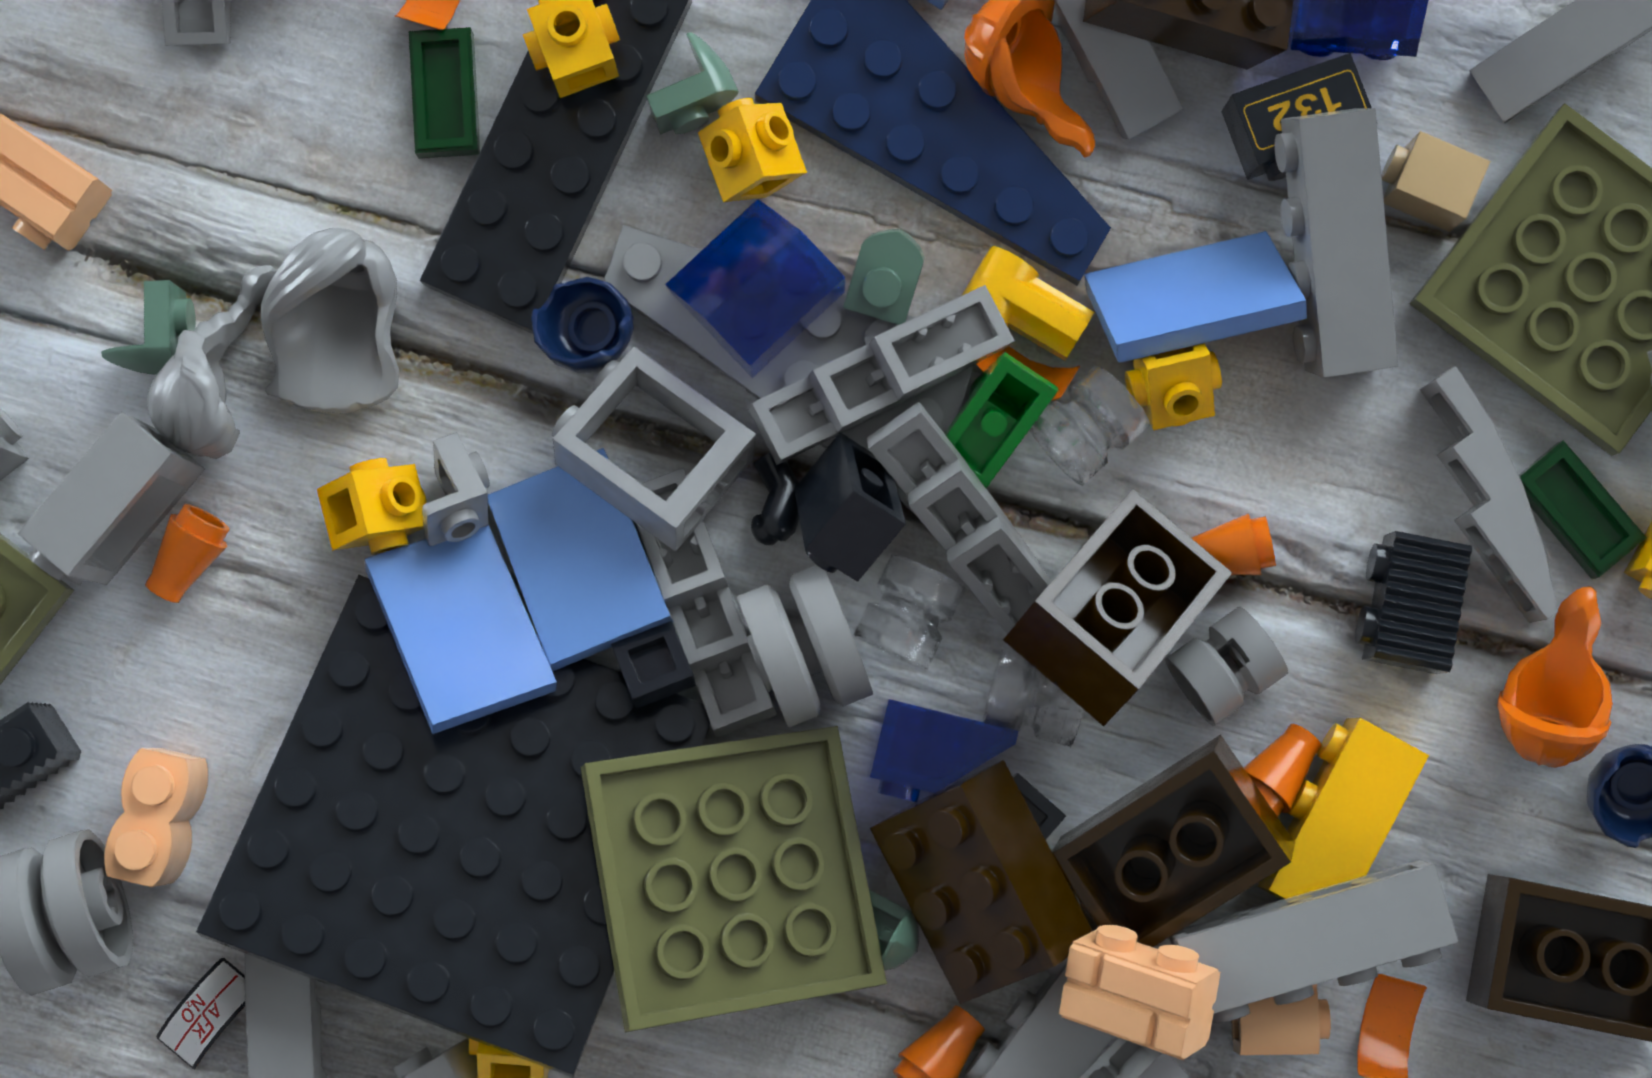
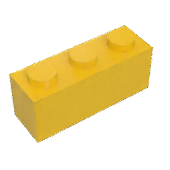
M1361 717L1346 718L1342 726L1337 723L1333 724L1321 743L1322 747L1317 753V757L1324 760L1312 783L1308 780L1303 781L1291 811L1288 812V814L1294 817L1287 829L1295 841L1291 863L1260 881L1257 887L1283 900L1366 876L1429 755Z

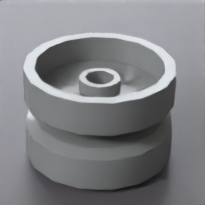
M817 565L791 575L789 589L799 616L788 619L777 591L769 585H764L737 596L751 633L746 639L767 692L774 691L788 728L819 716L821 702L811 679V676L822 672L833 700L842 707L873 695L865 667L827 572Z
M89 829L76 831L49 840L43 855L31 847L0 856V956L18 987L30 996L72 983L77 969L89 978L129 965L133 954V929L122 881L107 877L104 865L105 846L100 838Z

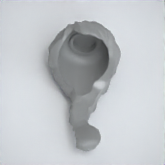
M265 265L253 268L243 277L241 293L237 301L227 312H218L209 320L200 322L194 331L183 330L178 337L175 354L153 378L148 391V412L154 427L176 448L182 449L187 453L218 459L232 452L240 430L236 429L231 412L227 405H225L227 396L225 376L219 362L228 345L244 332L253 314L262 303L265 291L277 272L272 266Z

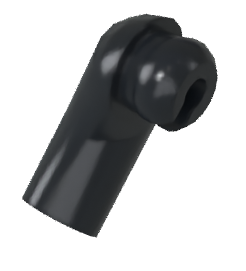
M768 453L754 462L769 494L764 503L762 514L754 516L751 521V531L759 543L774 545L778 541H786L796 532L799 523V513L794 488L799 482L788 461L776 465L771 453Z

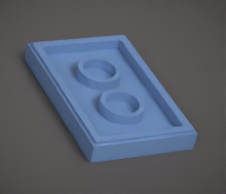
M1267 231L1084 274L1087 295L1118 363L1307 319L1306 299Z
M604 448L596 450L609 460ZM559 466L488 494L490 509L544 653L553 671L612 647V643L669 621L673 622L634 521Z
M489 524L480 528L471 537L459 542L445 541L430 546L427 540L423 539L365 558V570L432 734L556 691L557 681Z

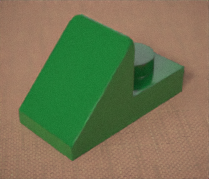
M1006 352L973 382L969 399L944 434L985 488L989 486L1058 392V387Z

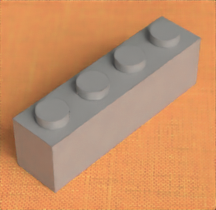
M1354 108L1281 119L1282 133L1276 135L1274 146L1278 169L1282 173L1286 172L1288 198H1284L1281 203V220L1286 236L1292 237L1294 262H1290L1287 268L1304 295L1307 306V319L1301 320L1300 325L1295 326L1293 331V344L1297 360L1301 364L1304 363L1305 371L1323 378L1398 367L1376 109Z
M1421 860L1189 926L1169 937L1171 945L1183 946L1194 950L1199 954V963L1217 968L1221 972L1216 1001L1212 1006V1010H1214L1212 1023H1223L1244 1017L1250 1013L1249 1003L1270 997L1274 998L1277 1005L1304 1000L1314 995L1312 985L1337 978L1339 986H1349L1369 981L1378 976L1377 966L1401 960L1402 966L1405 968L1428 964L1442 958L1440 948L1459 943L1436 865Z
M1068 957L1055 967L1045 970L1050 975L1035 995L1026 990L1018 998L1004 1020L1011 1028L996 1048L989 1042L982 1047L966 1070L965 1074L968 1077L1080 1078L1095 1063L1114 1036L1062 1018L1059 1014L1063 986L1067 982L1065 972Z

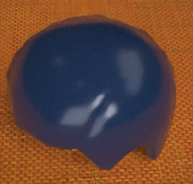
M588 276L568 281L565 284H555L550 296L542 307L534 309L531 315L534 342L554 364L576 373L599 372L611 360H618L627 348L634 330V317L627 299L611 283Z
M1646 744L1627 745L1606 753L1588 777L1587 804L1599 828L1607 837L1627 847L1637 848L1641 841L1652 838V746Z

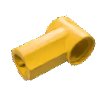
M990 247L962 295L986 285L1008 328L1066 361L1095 312L1038 279V272L1020 257L1002 248Z

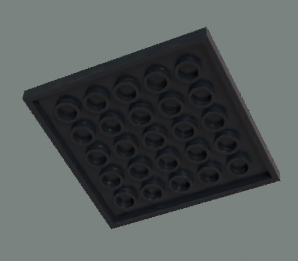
M358 574L196 932L199 936L573 1078L615 972L581 767L585 763L703 746L711 726L705 706L701 702L676 693L636 709L621 672L582 659L555 671L551 668L557 681L555 692L432 734L369 578Z

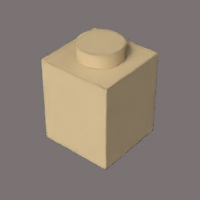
M1420 131L1405 148L1396 145L1381 174L1382 180L1389 183L1383 197L1384 204L1451 232L1467 218L1491 161Z

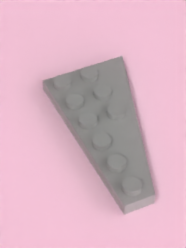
M626 225L622 226L604 280L611 283L627 299L631 308L664 332L674 336L697 353L701 359L744 387L756 399H761L808 377L813 369L869 344L875 336L898 326L888 321L843 308L846 295ZM908 315V316H907V319H906V322L909 321V320H911V319H913V318H915V317H912V316H909V315ZM974 365L842 434L869 450L867 437L917 402L921 403L944 433L960 411ZM836 437L820 445L824 448H828V446ZM895 481L900 502L912 511L908 506L906 493Z

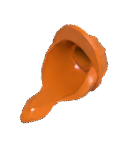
M1054 0L988 1L979 9L978 13L972 15L971 23L965 30L964 56L968 70L986 94L991 97L996 96L1008 109L1035 117L1037 123L1044 125L1049 135L1059 144L1074 147L1081 152L1084 158L1091 156L1095 148V138L1092 129L1084 118L1065 104L1060 94L1063 47L1058 32L1052 24Z
M1591 586L1577 589L1561 603L1555 616L1554 638L1551 643L1521 659L1509 672L1504 690L1500 691L1497 708L1499 710L1501 727L1508 741L1523 759L1535 762L1538 765L1557 768L1582 759L1590 754L1601 740L1607 736L1611 726L1609 718L1613 702L1610 682L1592 657V645L1598 636L1601 618L1596 590Z

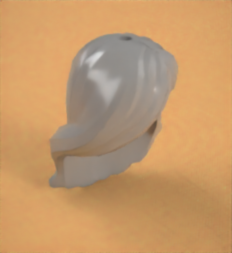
M329 228L314 232L306 237L285 258L271 279L261 303L262 329L275 363L274 379L265 388L267 395L277 396L281 400L290 401L293 405L307 410L347 414L380 404L389 399L396 391L399 382V368L391 346L390 328L397 301V278L390 260L374 242L362 239L359 234L349 229Z

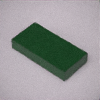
M471 27L409 31L416 156L418 159L479 155L480 134L474 33Z
M1564 440L1556 443L1519 474L1532 510L1591 579L1602 576L1647 538Z

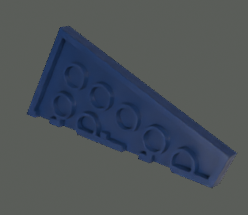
M811 0L755 92V101L758 103H782L787 119L1076 286H1078L1111 229L1107 222L993 96L991 97L983 91L964 63L907 0Z

